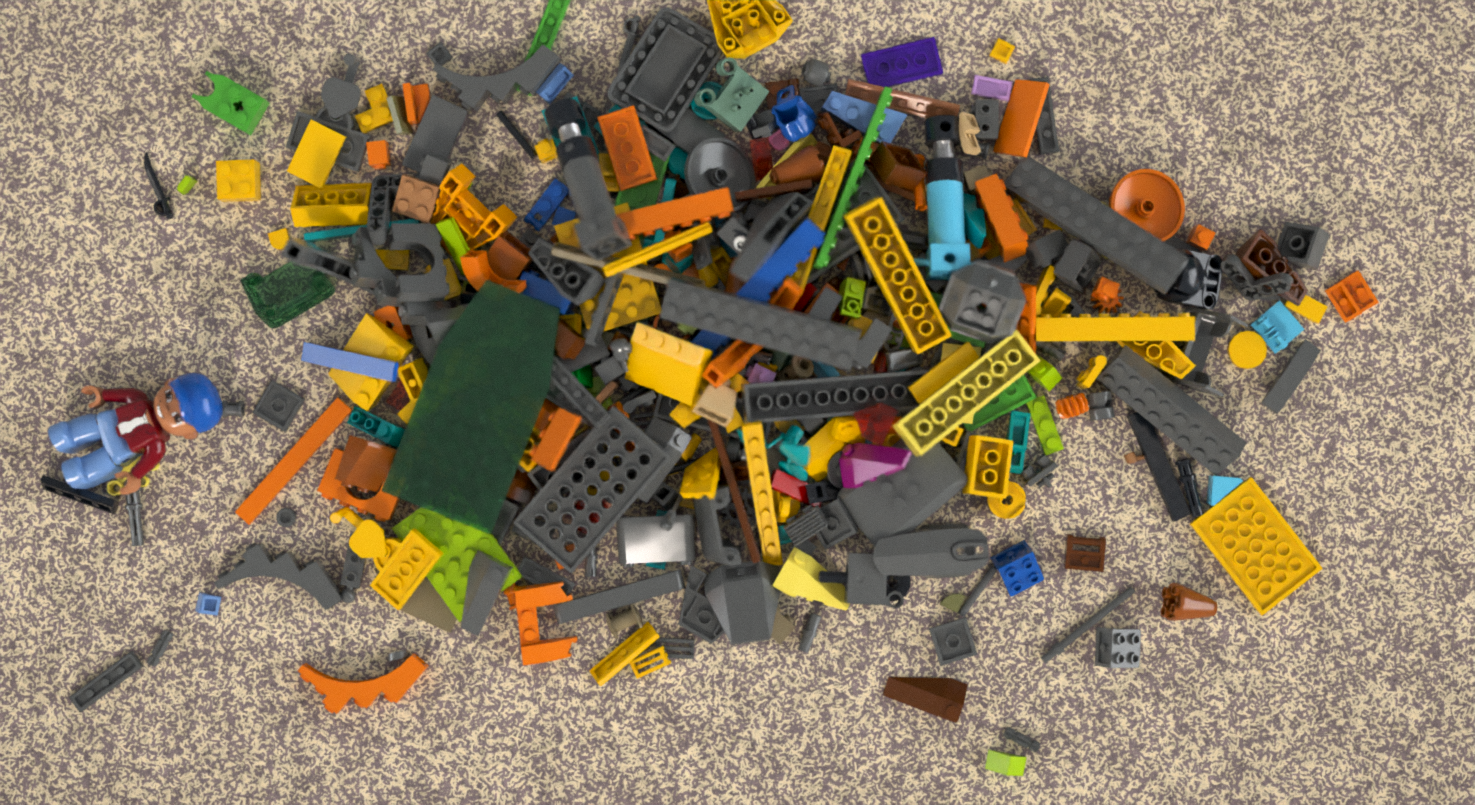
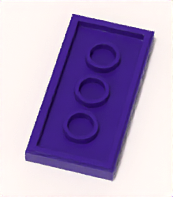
M935 36L860 55L867 83L877 86L893 87L943 75Z

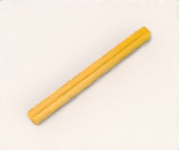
M709 222L700 224L604 265L603 271L609 277L712 232V227Z

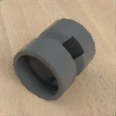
M1111 391L1086 394L1088 405L1091 406L1089 410L1090 421L1115 418L1114 407L1110 406L1112 402Z
M729 437L726 450L730 462L747 461L745 445L740 439Z

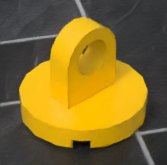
M772 490L776 521L778 523L786 522V520L798 513L800 502Z

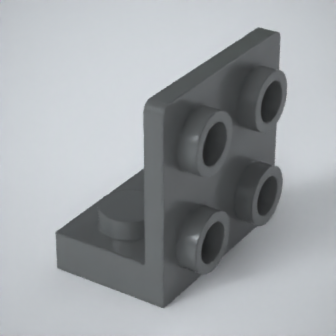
M1097 627L1095 666L1139 668L1141 630Z

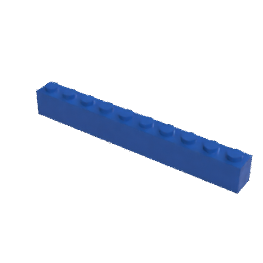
M808 217L736 294L767 302L771 298L769 293L773 289L777 291L783 285L784 281L782 279L786 275L790 277L798 269L795 265L800 260L804 263L811 255L809 251L814 246L818 248L825 241L822 237L826 233ZM702 330L691 343L713 351L711 361L718 353L716 349L720 345L724 347L732 338Z

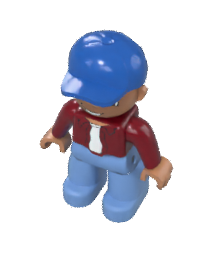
M186 373L178 376L176 379L170 378L165 382L164 387L158 391L154 401L149 400L147 394L137 388L103 389L89 385L82 388L81 392L87 395L95 393V401L88 404L90 409L96 410L106 402L125 403L126 405L113 410L102 411L98 414L91 413L69 421L58 422L49 426L48 434L53 446L59 452L68 454L82 451L102 440L104 445L102 448L85 456L73 457L62 462L63 475L71 487L91 489L115 477L118 479L127 477V485L124 488H120L119 492L120 494L128 495L140 488L141 479L163 459L166 453V442L170 440V434L183 436L186 439H195L198 433L211 430L220 422L222 417V401L214 384L207 376L200 373ZM143 455L140 458V460L131 468V472L122 471L123 466L127 467L138 457Z

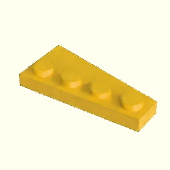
M738 373L729 379L731 381L729 388L738 393L741 391V384L749 382ZM705 378L702 380L693 406L680 402L669 414L682 428L687 427L702 417L692 411L710 384Z

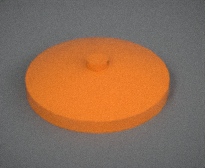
M1139 169L1128 173L1116 183L1109 198V207L1163 242L1171 238L1178 231L1184 219L1185 203L1179 187L1169 176L1157 170Z

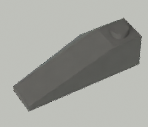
M538 238L528 254L562 297L576 305L595 297L605 283V279L601 274L582 262L551 255L553 245Z
M653 416L644 432L672 456V459L639 495L638 498L645 503L649 501L682 456L692 438L678 427ZM641 454L640 462L645 465L649 464L650 457L647 454ZM635 470L633 479H636V478H637V471H636V470Z
M481 550L477 551L469 567L461 622L462 629L476 636H479L513 569L512 566Z

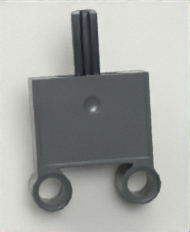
M847 552L846 572H819V582L845 584L844 602L847 604L887 605L897 609L904 603V597L900 592L895 590L886 592L887 575H882L875 566L872 558L873 553ZM896 594L898 602L892 605L889 599L891 595Z

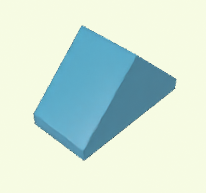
M1209 475L1207 504L1214 506L1243 480L1241 478Z

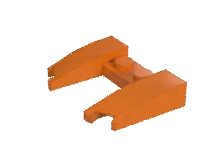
M563 581L514 587L523 666L571 657L572 655L569 649L572 642H577V636L540 640L536 607L573 600L571 593L566 596L562 590Z

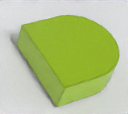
M185 175L178 184L177 191L182 195L187 194L196 184L197 180L192 176Z

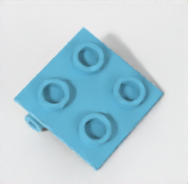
M1280 300L1251 324L1253 329L1264 339L1275 354L1281 349L1286 348L1291 340L1305 330Z

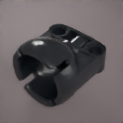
M1175 247L1174 249L1188 257V264L1165 295L1153 288L1157 293L1156 296L1162 301L1203 310L1215 308L1222 276L1221 257L1217 254L1209 255Z

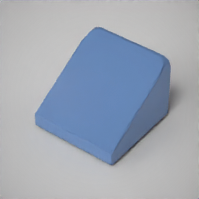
M199 592L195 611L201 614L218 616L221 596Z

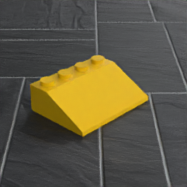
M367 312L343 350L399 362V368L403 365L414 346ZM331 368L328 373L345 394L366 411L371 410L378 404L391 381Z
M637 322L630 341L632 352L629 353L630 358L627 360L629 371L625 373V379L693 406L704 378L702 375L709 365L713 351Z

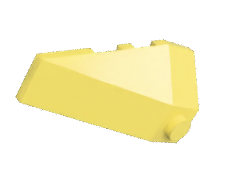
M794 547L772 586L789 596L796 597L797 595L805 597L808 601H820L824 605L845 611L850 605L844 602L845 586L841 583L819 582V572L827 570L810 555Z

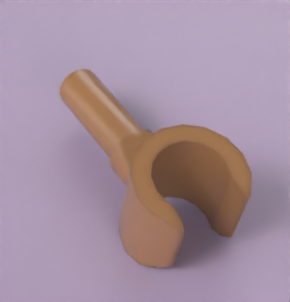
M1134 451L1124 455L1128 464L1145 459L1144 455L1136 456Z

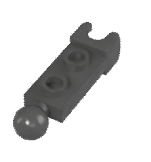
M348 541V549L340 585L346 586V589L340 594L342 601L345 603H351L355 600L356 594L353 588L361 587L366 558L358 556L350 548Z

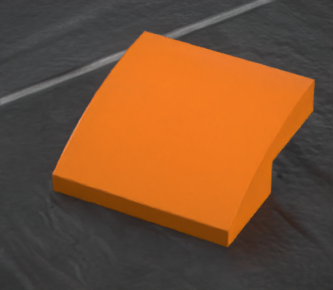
M1359 270L1325 290L1345 323L1379 303Z

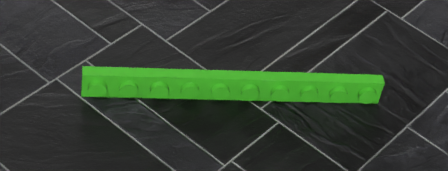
M885 86L881 91L823 238L825 241L821 244L812 266L813 268L820 270L823 266H827L830 255H828L830 248H834L837 242L836 232L837 230L840 231L844 224L842 217L844 212L847 213L851 206L850 196L851 194L855 195L858 184H856L858 177H862L865 170L863 163L865 159H869L872 152L870 148L871 143L875 142L879 135L877 128L879 124H883L886 117L884 113L885 107H889L892 102L893 96H891V92L893 89Z

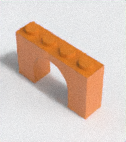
M335 448L317 491L321 492V496L326 499L332 500L335 498L340 500L339 504L350 508V505L357 507V511L365 515L368 512L375 515L374 518L379 521L392 520L408 482L407 477L404 475L401 479L393 476L396 472L390 470L384 479L380 491L374 497L367 500L360 499L348 487L342 486V481L335 479L344 450Z

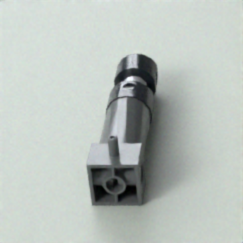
M562 99L552 103L545 109L544 115L551 135L561 139V143L556 147L555 152L579 223L575 224L574 228L581 249L599 261L631 246L632 243L625 222L615 213L599 165V158L594 143L590 137L581 135V132L585 129L586 122L580 104L575 99Z

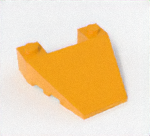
M461 163L449 171L439 187L440 194L435 203L437 205L436 210L432 215L430 224H436L438 221L454 217L470 250H474L508 230L517 219V216L505 204L490 212L467 189L476 176ZM442 238L440 245L451 255Z

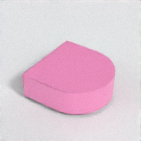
M780 129L767 138L769 144L777 151H783L789 146L790 141L783 137Z

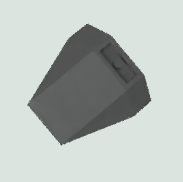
M753 561L744 562L733 566L722 565L704 578L705 596L731 645L771 640L781 592L772 585L780 572L779 566L763 561L753 563Z

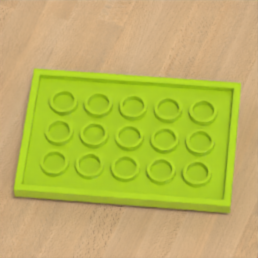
M453 483L427 502V508L420 507L394 526L392 530L403 541L409 532L415 528L444 553L426 577L457 620L461 622L469 567L478 550L513 567L501 592L523 576L456 483Z

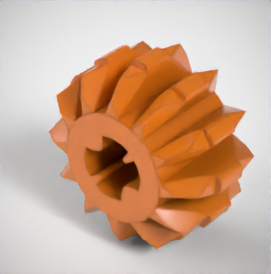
M1118 289L1115 298L1109 304L1095 298H1090V301H1096L1097 303L1092 306L1093 309L1100 307L1098 310L1099 314L1104 309L1105 314H1110L1111 311L1116 313V307H1122V304L1118 302L1124 299L1123 296H1118L1122 290Z
M1084 393L1065 396L1055 402L1057 413L1062 419L1078 416L1089 410V403Z

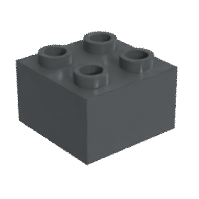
M1072 239L1071 243L1065 247L1061 260L1055 264L1053 273L1063 285L1083 294L1101 265L1102 260L1093 248Z

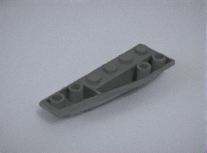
M798 192L776 195L756 216L730 272L743 281L748 282L808 218L813 202Z

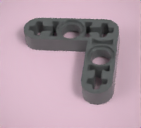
M1233 254L1225 255L1221 262L1222 270L1247 300L1254 301L1287 292L1293 284V278L1287 273H1278L1255 280L1241 260ZM1237 275L1243 276L1245 280L1239 279ZM1264 284H1265V285H1268V286H1270L1272 289H1267V288H1265L1263 285H1264Z

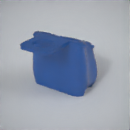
M793 85L777 92V105L772 107L771 112L776 117V123L783 137L791 142H796L808 136L816 126L815 118L817 117L813 109L801 96H794ZM790 91L786 98H781L783 93Z

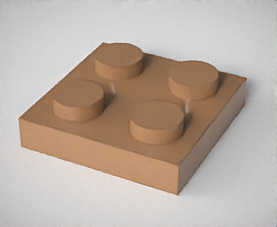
M403 174L392 211L429 224L440 186Z

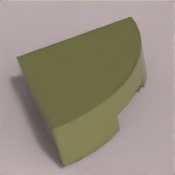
M958 593L948 595L942 599L940 605L958 613L965 595Z

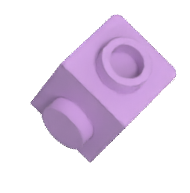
M754 363L753 366L749 365L745 376L747 377L746 380L750 383L772 382L777 373Z

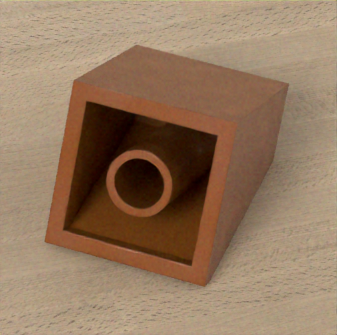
M349 435L335 479L342 481V486L351 489L354 485L358 486L357 490L368 493L369 490L377 492L401 451Z

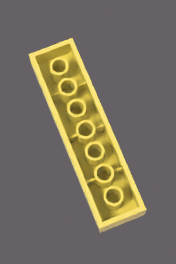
M1015 330L1012 336L1006 337L892 427L913 454L918 457L1041 360L1020 333Z

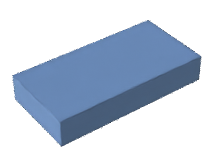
M559 63L536 93L548 104H551L574 75L562 63Z

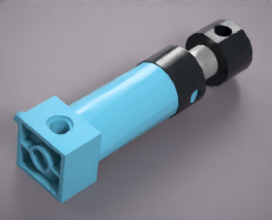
M937 115L924 121L925 145L933 148L934 156L933 159L925 163L929 248L925 253V258H914L913 260L916 266H926V280H949L952 272L970 264V244H965L963 161L954 158V147L961 144L959 117Z

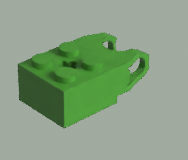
M206 71L205 75L215 85L214 92L205 97L193 93L192 98L197 100L208 112L251 136L270 103L224 75L212 74ZM240 106L244 107L242 111L239 110Z

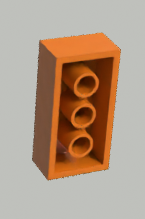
M994 174L975 182V194L980 208L984 209L985 220L1005 263L1026 255V247H1028L1026 240H1028L1025 229H1021L1019 225L1021 220L1018 213L1013 212V202L1010 195L1006 196L1004 191L1006 186L1003 179L999 180L998 175Z

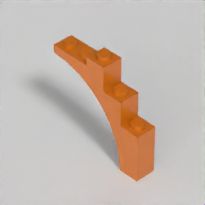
M788 278L769 304L792 310L804 290L792 279ZM737 339L727 350L709 363L702 376L715 388H718L741 372L749 359L762 350L764 346Z
M414 653L392 672L378 678L362 681L334 678L319 672L307 663L303 664L297 671L301 673L300 677L304 681L315 685V690L318 693L327 695L322 701L325 704V709L330 713L335 712L338 714L352 697L359 707H365L366 709L372 705L382 692L384 697L391 703L393 701L395 703L399 702L429 665Z

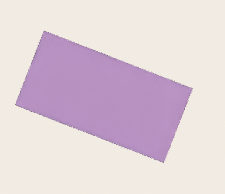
M975 75L971 95L1009 101L1012 82Z

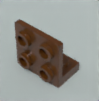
M828 112L817 114V122L821 129H825L827 132L826 139L831 146L835 145L844 148L863 137L859 130H853L852 128L838 132Z

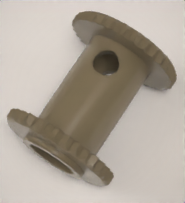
M794 355L791 364L781 371L776 370L778 381L798 380V377L804 379L811 377L814 366L811 359Z
M634 603L630 604L631 609L612 618L609 613L606 614L607 625L616 639L619 638L618 631L638 623L640 628L643 627L641 615Z

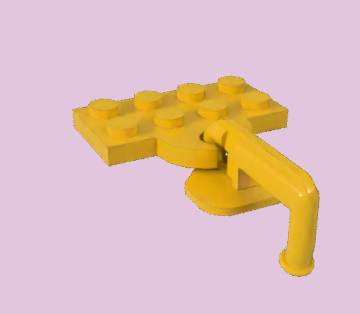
M343 507L332 513L330 520L333 523H339L341 518L345 517L357 528L349 539V546L361 558H373L375 566L380 572L370 586L398 611L402 609L444 554L415 528L409 532L403 541L394 537L385 539L384 530L376 522L370 519L363 520L349 507Z

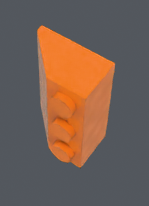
M558 408L557 411L553 410L548 418V421H550L548 428L544 427L538 437L541 439L539 445L534 444L529 453L532 456L530 461L549 471H553L577 428L581 417L561 408Z

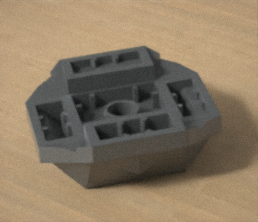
M976 259L970 264L952 272L939 305V311L951 331L990 343L1013 335L1026 303V296L1014 271ZM982 302L985 303L987 307L980 308L977 306V304Z

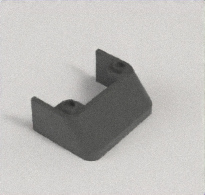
M1192 307L1187 308L1183 313H1190V317H1195V340L1173 341V343L1196 366L1182 379L1164 370L1162 374L1173 383L1199 392L1223 397L1224 393L1210 387L1211 377L1202 372L1214 337H1225L1229 333L1231 325L1247 328L1248 324L1230 314Z

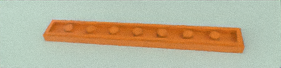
M337 397L240 505L235 513L248 525H251L347 418L352 409Z

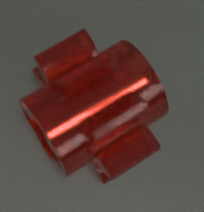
M879 352L878 356L875 357L872 363L874 371L879 373L888 372L885 353Z

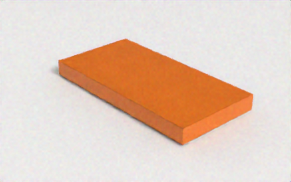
M1015 79L993 152L1027 158L1050 84L1047 82Z
M632 105L597 117L620 191L658 180L635 106Z

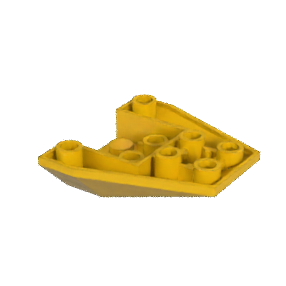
M707 0L716 42L726 58L745 59L778 41L793 22V19L783 5L776 0Z

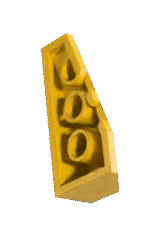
M1138 311L1133 317H1138V314L1143 312ZM1116 341L1122 348L1127 345L1148 363L1180 379L1185 377L1196 366L1172 341Z

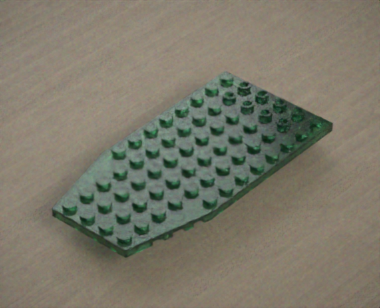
M485 281L438 347L381 491L490 535L492 534L550 389L560 316L559 308L492 281Z

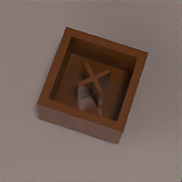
M881 141L870 157V161L874 165V169L879 173L882 182L889 186L894 185L901 189L914 191L926 174L911 149Z

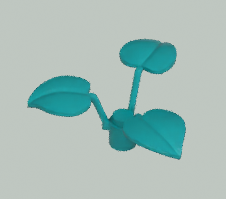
M791 425L786 434L781 433L771 443L766 444L764 440L765 449H769L783 439L780 450L788 458L787 462L782 460L779 462L780 471L805 482L808 479V474L801 466H806L809 463V445H797L804 432L798 426ZM738 428V436L744 444L743 431Z

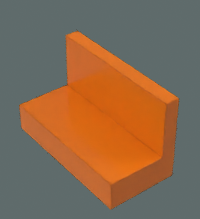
M404 83L403 92L407 120L411 125L419 124L430 102L428 84L412 86L411 83Z

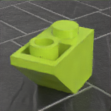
M847 277L840 283L838 294L842 296L838 304L840 315L856 319L860 318L865 281Z
M1037 355L1041 361L1026 373L1050 392L1062 377L1053 365Z

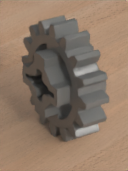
M739 488L742 500L745 499L746 513L753 514L749 522L751 526H754L752 521L756 520L755 508L750 507L747 503L748 497L753 501L752 492L748 493V488H745L744 492H741ZM731 496L729 497L728 505L721 513H726L727 516H725L724 520L730 519L729 525L731 526L735 523L736 529H738L741 523L735 504L731 502L733 499ZM729 509L735 511L737 515L736 520L730 515Z

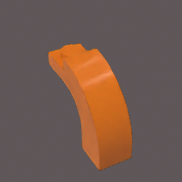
M469 250L460 257L464 274L470 284L480 294L489 299L503 301L508 296L520 295L527 288L526 280H506L497 276L489 265L485 250Z

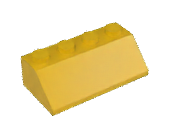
M372 183L324 184L323 189L315 185H296L290 207L294 227L366 225Z

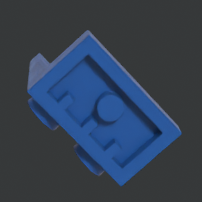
M1025 540L990 557L1011 597L1044 580L1035 555Z

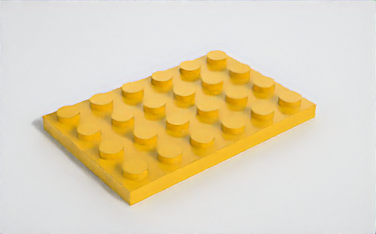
M628 202L614 206L616 214L631 211ZM578 218L554 226L559 243L581 248L574 225L579 223ZM639 235L636 236L635 240L631 241V246L610 256L623 258L642 250ZM644 261V262H641V263H640V264L648 265V264H647V261ZM586 264L587 266L598 271L601 274V276L604 279H606V275L603 271V268ZM621 273L624 276L603 332L661 314L662 308L652 280ZM605 283L595 297L579 304L587 329L591 327L593 322L591 320L592 314L598 308V298L600 293L604 292Z
M1252 477L1247 478L1218 503L1206 510L1203 515L1190 523V526L1262 616L1323 569Z

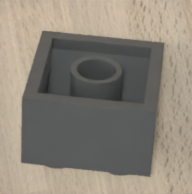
M1285 222L1277 249L1282 256L1287 258V263L1301 268L1318 270L1330 234L1320 227Z

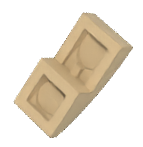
M962 112L959 114V136L963 152L977 155L981 152L975 137L980 132L978 123L973 114Z

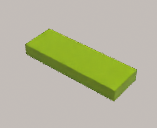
M454 217L438 221L436 226L460 273L464 274L460 257L468 252L470 248Z

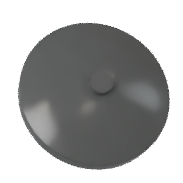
M719 137L706 139L690 151L685 162L684 177L691 196L728 187L734 211L743 208L749 202H736L734 192L755 189V170L747 153L735 142Z

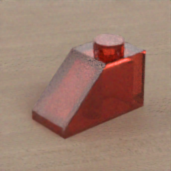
M768 137L749 140L756 181L764 179L773 168Z

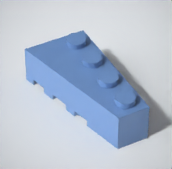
M832 91L820 111L828 112L831 118H834L849 129L859 130L864 137L876 104ZM885 108L884 113L886 117L883 124L878 125L877 131H879V135L875 142L878 144L881 141L891 143L907 114Z

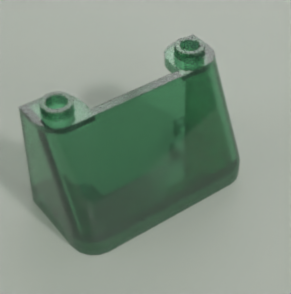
M291 261L265 277H262L259 273H250L240 280L255 314L270 328H278L335 293V287L327 273L296 265Z

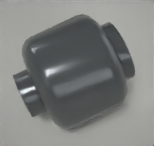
M817 59L806 61L801 73L805 82L818 87L822 86L824 82L828 83L831 77L829 65Z

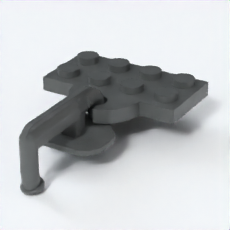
M346 54L344 62L349 66L345 79L341 80L331 77L325 81L321 92V98L325 106L318 110L315 117L299 111L296 112L286 148L297 150L305 130L312 119L346 136L334 164L360 172L367 150L366 142H369L371 136L353 130L354 121L350 111L358 107L361 98L360 88L353 84L360 64V58L352 54Z

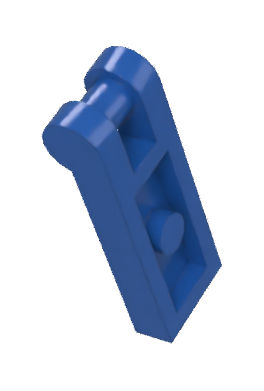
M555 178L523 221L527 224L530 223L537 232H540L569 194L568 187ZM537 213L542 216L539 221L534 218Z

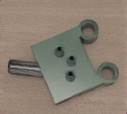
M725 58L719 60L716 64V71L721 76H729L716 95L711 89L698 90L694 96L696 105L706 108L734 132H741L746 125L754 143L763 139L762 136L754 138L752 130L759 126L754 113L769 91L737 65L735 59ZM725 62H727L730 66V70L728 72L724 70ZM703 93H706L708 96L706 103L701 98Z

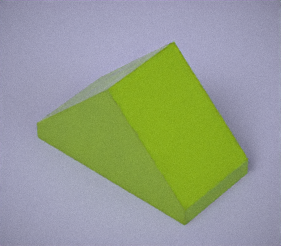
M988 749L985 769L1006 776H1023L1027 757Z

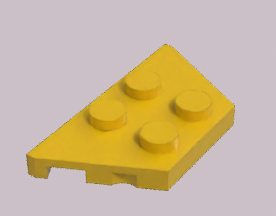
M716 447L685 468L680 494L683 498H701L702 495H707L709 499L714 498L722 464Z

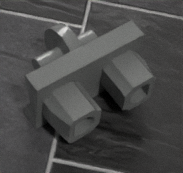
M1042 454L1035 460L1040 466L1038 470L1034 471L1031 465L1023 468L1022 474L1025 478L1023 481L1030 487L1035 483L1039 488L1043 485H1046L1048 488L1052 486L1050 480L1055 476L1051 471L1057 468L1058 465Z

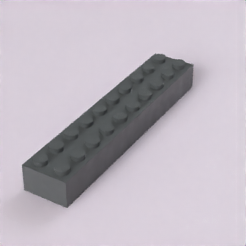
M1028 155L1027 158H1022L1005 182V192L1016 198L1164 295L1188 264L1187 256Z
M675 277L669 279L660 318L847 370H851L862 329Z
M931 369L741 384L744 423L757 421L762 423L913 410L921 403L917 402L908 387Z

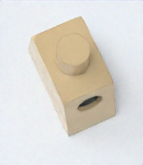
M728 380L718 388H715L710 383L692 412L726 427L733 417L737 395L735 390L729 388L731 381Z

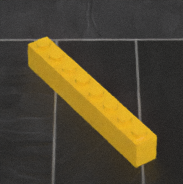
M1127 313L1118 314V317H1110L1111 314H1099V317H1091V314H1079V318H1071V314H1059V318H1052V314H1040V318H1036V341L1195 340V317H1190V313H1178V317H1170V313H1158V317H1150V313H1139L1138 317H1130V314Z

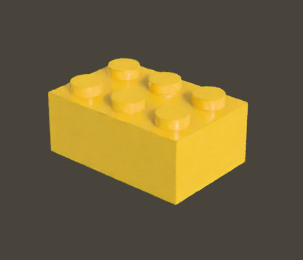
M978 435L969 436L964 472L967 476V484L962 489V493L1006 499L1013 449L1012 440Z

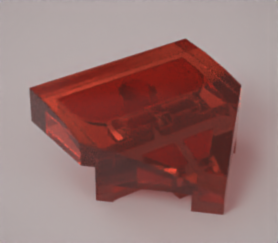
M878 403L853 414L860 428L861 436L882 446L899 410L886 404Z

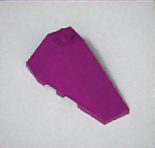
M864 443L847 444L843 448L839 459L843 487L859 488L867 480L873 482L881 474L887 476L903 469L912 452L906 449Z

